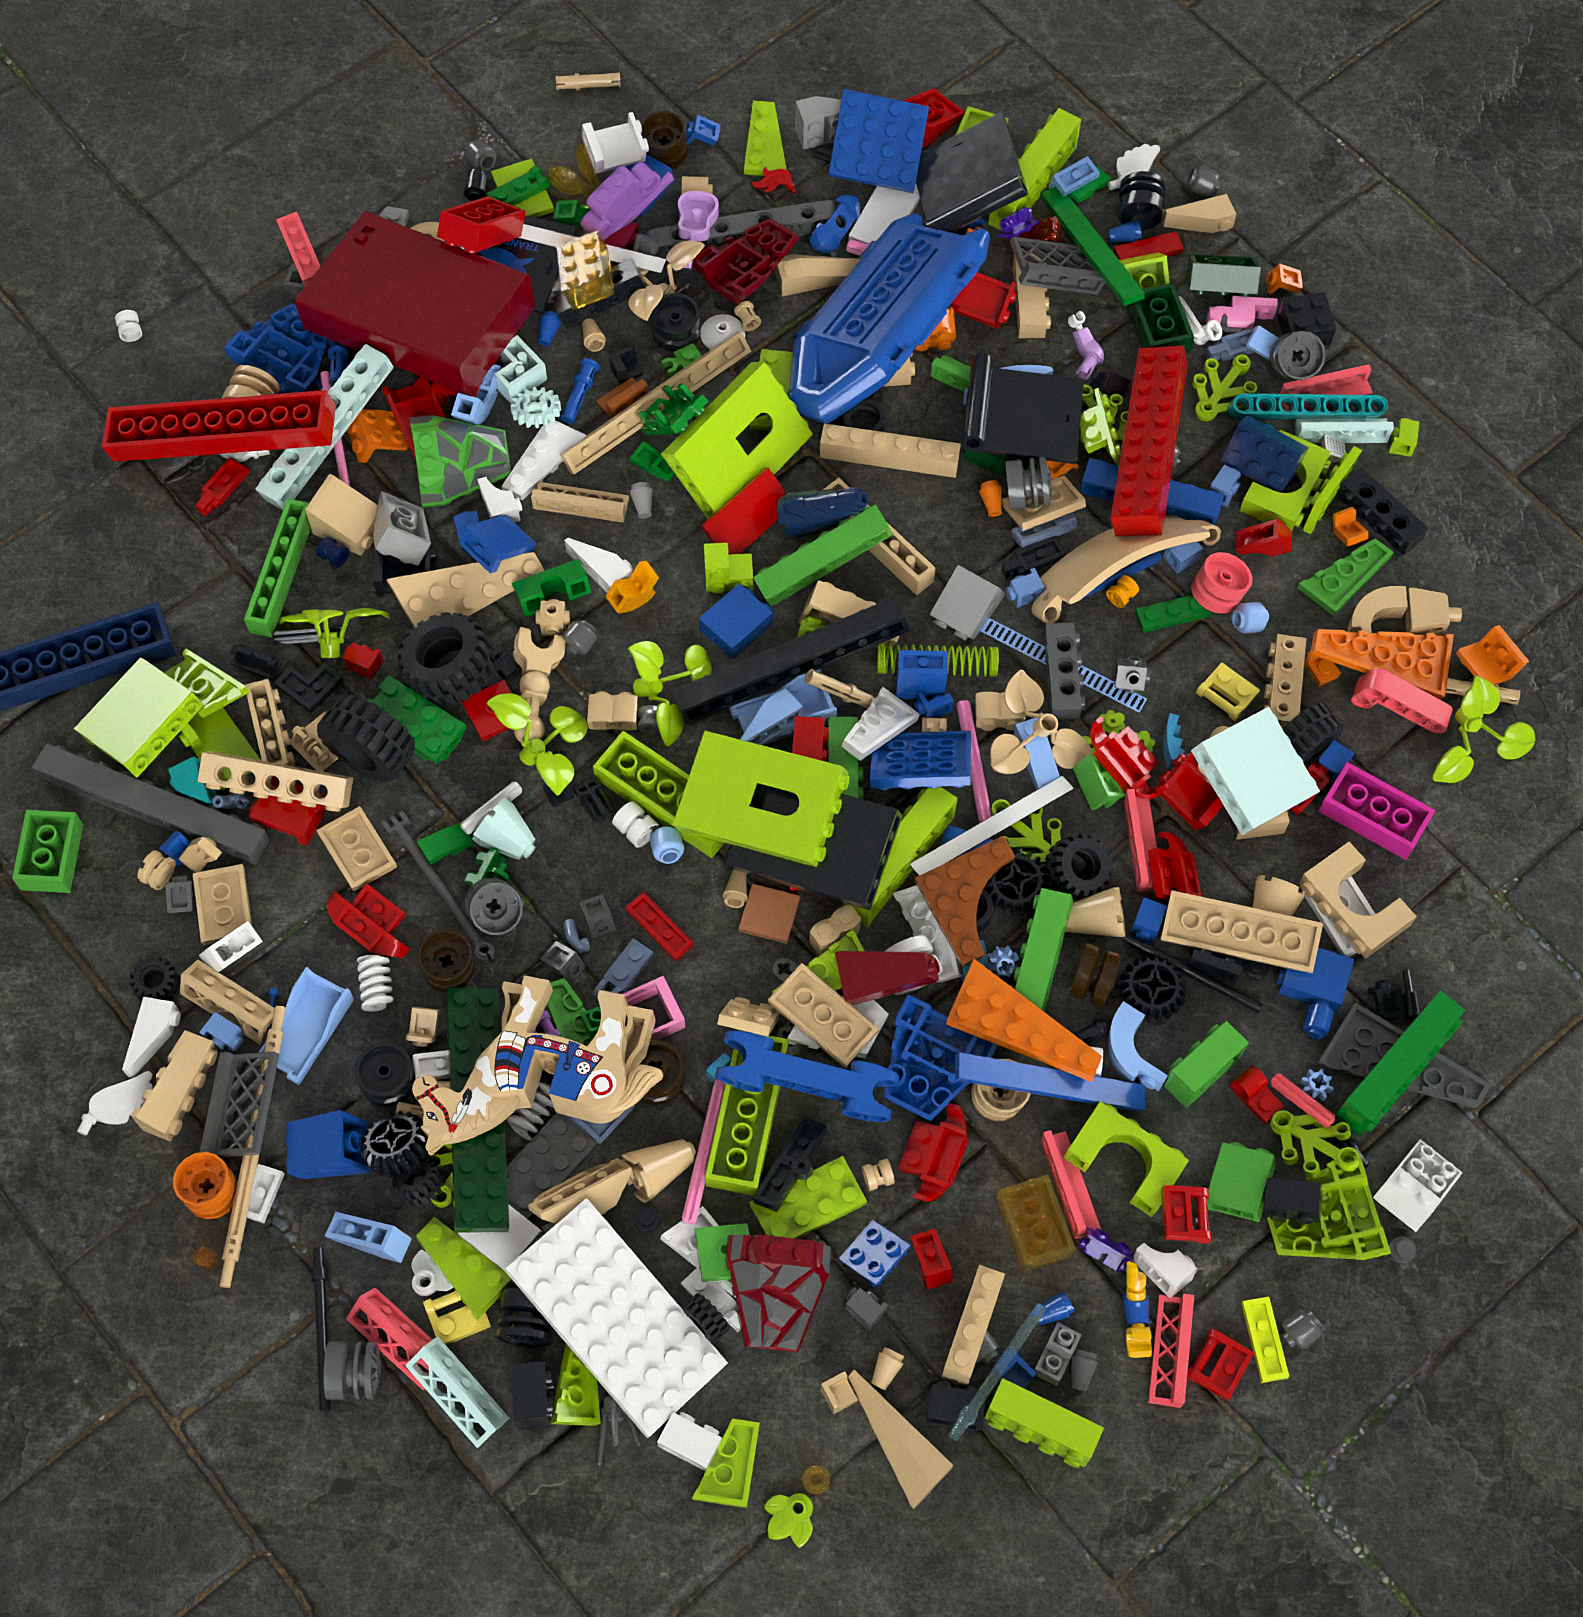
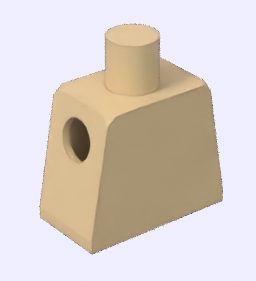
M1418 588L1408 589L1406 593L1407 609L1405 611L1407 633H1413L1414 635H1425L1426 633H1433L1435 636L1442 635L1446 632L1450 622L1461 621L1462 609L1449 607L1448 596L1445 593Z

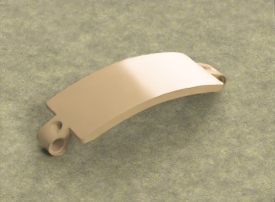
M1165 515L1162 535L1115 536L1113 528L1107 530L1071 551L1040 578L1045 591L1033 603L1032 613L1036 618L1045 623H1054L1060 616L1062 600L1068 604L1081 600L1117 571L1157 551L1197 541L1209 546L1214 545L1220 538L1221 530L1207 521L1185 520L1176 515Z

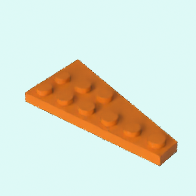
M1318 629L1313 635L1310 654L1362 673H1367L1374 668L1386 670L1441 700L1445 697L1454 634L1435 636L1433 633H1426L1425 635L1380 631L1378 633H1367V631L1354 633L1346 632L1345 630Z
M973 959L948 1016L946 1025L1093 1082L1102 1056L985 966Z

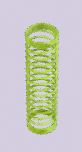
M878 644V674L887 673L889 650L891 655V672L894 674L897 648L898 653L900 650L899 644L895 647L894 660L892 645H888L886 661L885 644ZM906 644L903 646V650H908ZM914 644L911 645L910 650H916ZM921 644L918 647V651H920V649L921 651H923V646ZM927 645L926 651H928V649L929 651H931L930 645ZM937 645L934 646L933 651H939ZM945 645L942 646L941 651H946ZM950 646L948 651V671L952 649L954 676L956 675L959 651L961 676L964 675L966 651L968 653L969 676H971L975 650L976 676L978 677L983 650L984 676H987L989 657V676L997 677L998 647H989L987 654H985V649L982 646L978 656L977 648L974 646L970 658L968 646L965 647L963 656L961 646L957 647L956 656L953 646Z

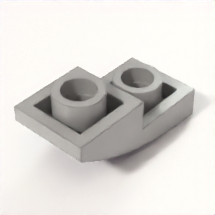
M1057 1322L1034 1370L1036 1376L1058 1386L1082 1334Z

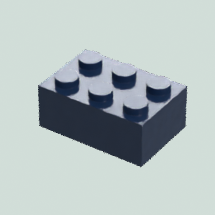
M1247 415L1240 421L1220 462L1237 469L1242 474L1276 492L1283 493L1289 487L1309 447Z

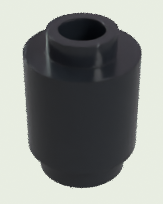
M475 168L466 175L464 196L470 201L486 197L488 178L483 170Z

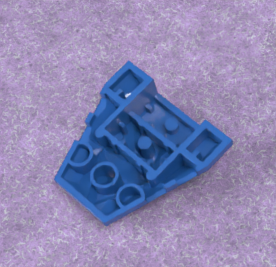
M292 303L271 314L268 321L254 323L253 329L247 332L243 330L237 332L226 344L224 351L233 362L239 365L257 367L274 377L280 386L278 394L305 392L317 378L328 339L305 330L297 307Z
M908 994L896 1016V1029L891 1047V1061L888 1067L889 1070L899 1075V1082L897 1086L885 1087L884 1098L931 1121L969 1084L955 1080V1055L960 1052L992 1058L998 1045L946 1025L947 1016L933 1010L931 1005Z

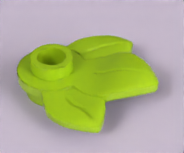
M802 1493L794 1494L791 1497L781 1494L773 1496L764 1506L766 1511L773 1515L768 1525L769 1538L780 1540L791 1536L795 1545L798 1548L802 1547L809 1540L813 1530L810 1520L813 1513L812 1500ZM796 1503L803 1505L804 1510L802 1513L795 1511L794 1506Z

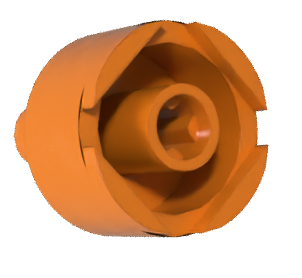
M950 307V310H946L947 314L925 342L915 348L917 351H926L934 347H938L939 350L951 348V343L956 339L953 308Z

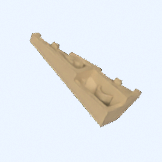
M853 1370L848 1376V1380L897 1476L900 1486H902L909 1500L910 1506L915 1509L949 1473L953 1465L862 1376Z

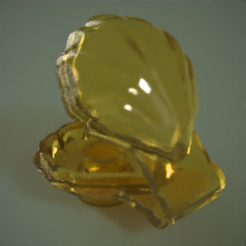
M580 142L576 147V160L580 173L590 182L591 186L582 182L579 176L572 170L562 166L549 168L547 175L551 185L560 192L570 195L583 194L589 198L601 183L598 181V174H595L585 144Z

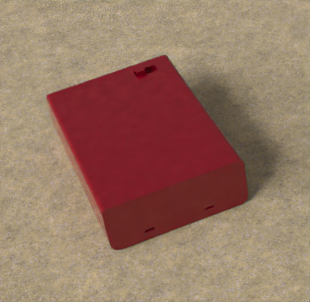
M364 211L296 297L295 305L305 330L357 351H360L367 344L385 354L393 366L470 396L532 313L535 306V298L529 274L475 253L466 252L462 248L448 245L444 241Z

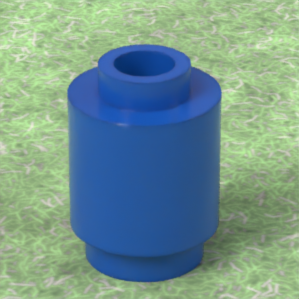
M1314 1000L1309 1005L1303 1025V1030L1307 1033L1308 1037L1319 1040L1322 1037L1328 1036L1334 1015L1331 1003L1324 1000Z

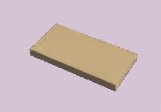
M803 963L796 968L768 999L770 1005L845 1069L879 1032V1028L850 1003L845 1002L843 997Z

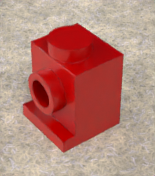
M352 643L351 646L349 645L345 649L343 654L348 670L370 680L374 678L384 662L381 650L376 648L373 651L366 645L359 646Z

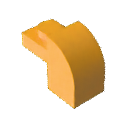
M641 561L630 578L615 580L605 597L618 614L633 611L647 603L655 595L656 592L653 590V587L659 577L647 561Z

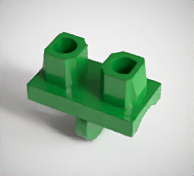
M490 847L488 852L479 851L476 857V864L480 869L478 873L469 872L465 879L466 884L470 888L475 882L484 878H498L505 882L508 881L509 875L504 872L507 867L505 864L507 860L499 854L497 848Z

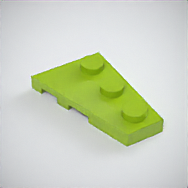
M566 1344L554 1401V1414L551 1416L550 1424L587 1426L601 1424L597 1379Z
M738 1419L731 1420L692 1500L747 1508L760 1423Z

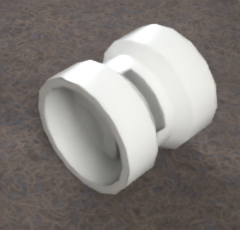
M124 310L115 316L121 340L133 342L142 336L139 318L135 311Z

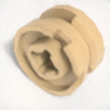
M154 850L143 860L145 865L143 869L139 868L138 879L144 884H149L151 888L160 890L165 886V883L170 881L175 871L176 862L170 857L165 858L163 853Z

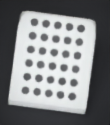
M1324 434L1321 447L1331 451L1328 461L1339 462L1346 452L1344 440Z

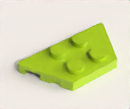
M185 649L182 655L185 657L182 667H177L174 680L192 691L203 703L204 706L196 713L200 717L204 718L248 694L249 690L245 685L190 650Z

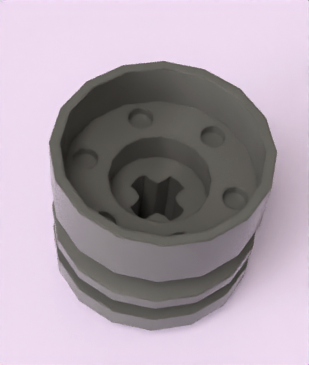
M1298 331L1287 333L1279 337L1271 347V366L1276 374L1284 379L1303 380L1311 378L1324 365L1325 348L1320 338L1311 332ZM1292 352H1298L1296 356L1298 360H1292Z
M1039 457L1040 468H1035L1034 458H1030L1029 469L1024 470L1021 460L1005 461L1010 510L1025 509L1027 498L1032 497L1034 506L1039 507L1038 496H1043L1044 506H1050L1052 482L1050 469L1045 457Z
M484 878L475 882L468 890L465 897V911L472 923L482 932L490 935H503L512 931L519 923L523 914V903L519 893L505 881L498 878ZM492 899H494L497 906H493L490 910L486 904L491 903Z
M348 1341L328 1342L324 1359L325 1398L327 1400H346L350 1387H353V1394L356 1400L362 1399L364 1390L366 1399L374 1400L381 1379V1358L377 1341L368 1342L366 1353L363 1341H358L354 1354H351Z

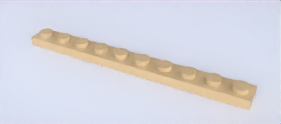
M742 332L734 333L562 452L560 456L569 472L576 474L641 429L643 421L637 416V412H645L658 398L670 399L661 389L664 385H669L674 391L678 389L677 386L684 383L691 392H694L750 353L751 349ZM660 403L659 405H657V407H659V411L662 413V410L665 409L663 404ZM648 415L650 419H655L653 415Z

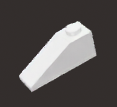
M571 538L564 540L566 553L573 560L578 559L584 571L606 593L609 592L615 580L630 578L633 571L631 564L625 559L622 560L617 554Z
M143 997L122 1068L128 1078H134L169 1039L174 1027L178 1026L181 1014L174 1002Z

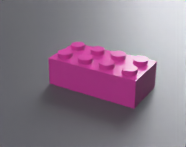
M1347 762L1318 812L1407 860L1436 810Z

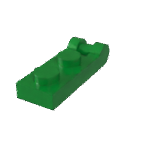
M533 166L529 172L488 192L487 196L515 206L546 190L551 182L546 176L542 175L543 172L539 166Z

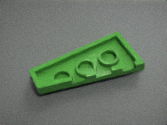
M1375 538L1351 552V555L1346 558L1337 560L1329 568L1315 573L1312 578L1303 580L1298 584L1297 588L1331 615L1335 616L1392 557L1394 552Z

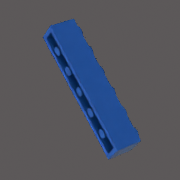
M1089 458L1080 493L1113 502L1119 471L1118 466L1106 463L1101 459ZM1171 479L1165 515H1176L1185 520H1204L1216 525L1224 494L1214 490L1198 488L1192 484H1183Z

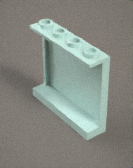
M1269 707L1203 741L1191 750L1242 836L1320 792L1315 780L1304 766L1302 758L1296 753L1289 737L1284 733L1277 717Z

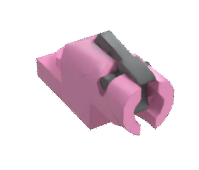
M1232 296L1229 307L1209 306L1206 324L1209 321L1216 320L1221 325L1222 332L1230 334L1253 328L1255 318L1261 320L1274 318L1277 309V299Z

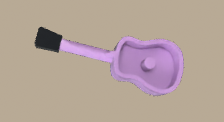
M689 191L680 196L678 200V216L680 219L678 229L679 236L682 239L706 241L710 237V228L719 216V203L714 195L702 191ZM693 260L679 270L677 282L691 283Z

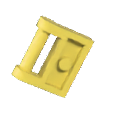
M1221 663L1206 681L1199 686L1196 694L1200 697H1206L1228 713L1230 719L1236 721L1259 695L1260 689L1224 663ZM1213 687L1215 690H1217L1219 693H1221V694L1224 695L1226 698H1228L1229 700H1231V701H1232L1233 703H1235L1237 706L1234 707L1232 704H1230L1228 701H1226L1225 699H1223L1221 696H1219L1217 693H1215L1214 691H1212L1210 688Z
M456 1291L435 1300L430 1298L423 1301L435 1336H438L445 1345L491 1327L486 1312L477 1321L467 1306L443 1316H437L436 1310L461 1300Z

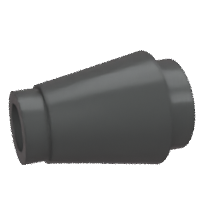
M1082 1350L1075 1351V1356H1072V1389L1087 1392V1388L1098 1365L1096 1361L1097 1354Z

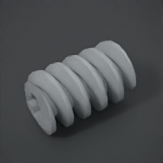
M539 1082L532 1108L516 1109L514 1115H510L507 1118L511 1128L527 1140L532 1139L527 1133L528 1131L534 1133L538 1131L534 1123L541 1125L544 1123L540 1115H550L546 1107L554 1108L549 1096L550 1086Z

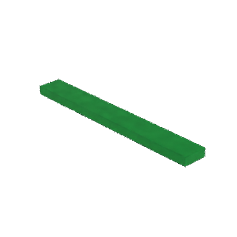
M1056 187L1041 192L1042 201L1121 303L1126 306L1144 299V291L1068 195L1063 197Z

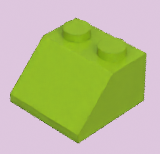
M1153 253L1119 260L1141 289L1170 283L1166 255Z

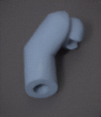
M233 793L226 796L217 795L213 798L212 803L216 808L233 809L238 807L239 809H244L248 806L249 799L245 797V794Z
M565 920L563 923L565 937L573 950L578 954L588 952L590 950L589 941L587 938L579 940L575 920Z

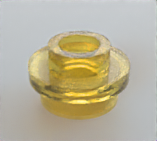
M821 1466L809 1467L803 1475L804 1488L811 1494L825 1492L830 1485L828 1471ZM819 1476L822 1482L819 1485H814L811 1482V1478Z

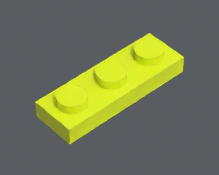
M1264 1297L1243 1301L1241 1305L1261 1383L1287 1379L1289 1373L1270 1298Z

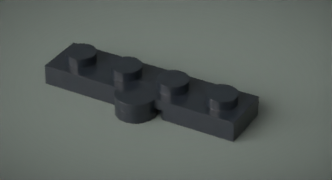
M803 1117L753 1196L755 1204L778 1212L797 1180H806L811 1177L813 1167L810 1159L827 1134V1125Z

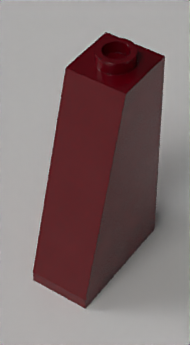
M835 952L844 1000L853 1005L939 981V963L933 955L925 952Z

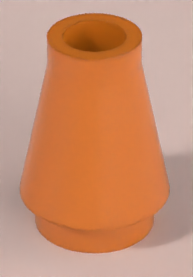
M995 480L982 483L979 493L988 511V516L996 517L1001 515L1002 486Z

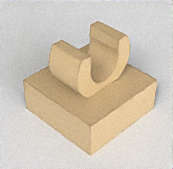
M922 718V732L946 731V718Z

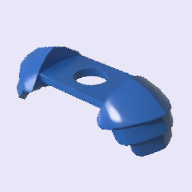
M843 195L836 199L839 206L825 224L818 223L816 229L812 232L810 243L814 250L824 254L830 253L840 246V240L854 221L857 222L860 216V203L857 197ZM837 216L843 217L845 221L843 228L837 226Z

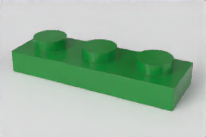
M1193 595L1136 608L1135 610L1142 633L1207 618L1211 614V611L1200 605Z

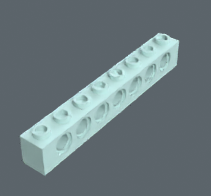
M367 344L357 352L353 361L328 391V394L336 404L331 445L285 449L256 487L257 492L266 501L283 510L287 499L294 500L357 417L358 413H360L394 368L385 354Z

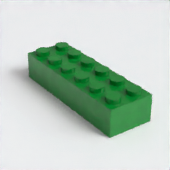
M1440 990L1345 1101L1335 1117L1341 1122L1349 1124L1350 1129L1359 1137L1365 1130L1370 1133L1431 1059L1440 1051L1442 1046L1463 1023L1460 1017L1466 1010Z

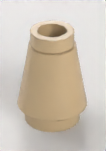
M588 318L582 322L584 346L592 352L600 351L605 346V336L594 319Z
M736 870L732 871L723 893L724 902L727 906L740 908L747 901L746 873Z
M884 1347L883 1352H879L871 1384L886 1390L903 1366L901 1362L904 1356Z

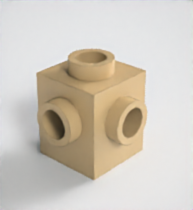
M556 599L541 601L540 610H536V624H540L541 635H563L566 625H570V611H566L565 601Z

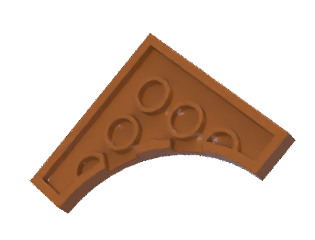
M1004 836L916 877L914 880L961 967L971 964L973 959L979 960L985 956L976 926L977 906L982 890L988 880L1003 866L1015 859V855Z

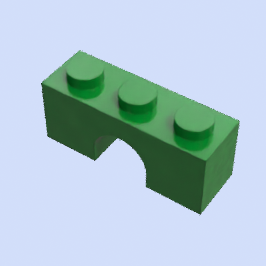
M578 559L512 583L516 600L525 617L536 614V610H540L541 601H545L553 593H563L568 597L569 601L591 593L587 574Z

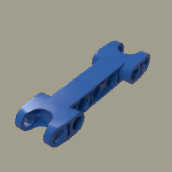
M728 1031L725 1033L724 1042L742 1054L743 1063L736 1067H718L715 1077L721 1082L738 1089L758 1093L763 1091L766 1082L843 1102L842 1113L852 1118L873 1122H888L891 1120L892 1111L874 1099L873 1089L879 1086H897L899 1075L894 1071L864 1061H853L849 1071L772 1051L774 1040L763 1035L742 1031Z

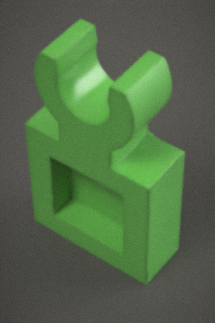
M694 343L675 351L674 358L662 360V368L671 366L672 368L667 370V375L672 377L678 370L684 369L700 358L701 354Z

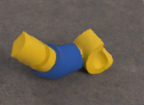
M1128 1261L1126 1285L1128 1287L1123 1295L1124 1313L1127 1325L1131 1327L1126 1330L1127 1354L1132 1358L1151 1357L1152 1336L1150 1327H1145L1149 1325V1296L1145 1288L1146 1275L1138 1272L1137 1264Z

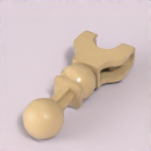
M520 627L515 636L513 647L515 649L513 657L522 668V677L519 683L520 692L522 693L520 697L525 699L532 709L531 714L528 716L531 720L529 740L536 738L541 740L545 733V726L538 717L539 706L543 705L547 699L550 689L547 677L550 671L555 669L564 657L565 640L561 635H555L549 644V648L541 649L532 642L531 630ZM526 726L521 730H514V735L520 743L524 740Z

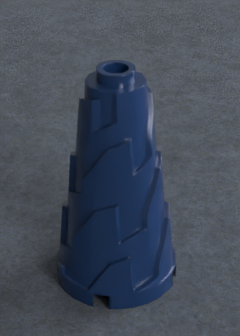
M856 487L840 490L791 491L783 493L785 496L779 498L777 516L779 524L786 525L787 529L783 531L787 536L794 539L801 538L811 532L826 528L835 522L860 513L868 504V497L865 492Z

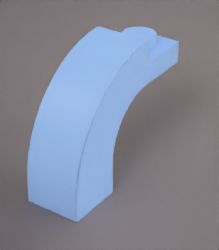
M495 364L491 367L482 380L476 398L460 393L457 394L451 414L455 419L478 425L486 420L498 394L496 391L495 373L501 370L502 367Z
M1123 1001L1112 1020L1108 1032L1107 1049L1110 1060L1117 1073L1126 1082L1133 1083L1138 1078L1145 1087L1159 1091L1168 1075L1143 1060L1134 1047V1034L1142 1024L1145 1015Z

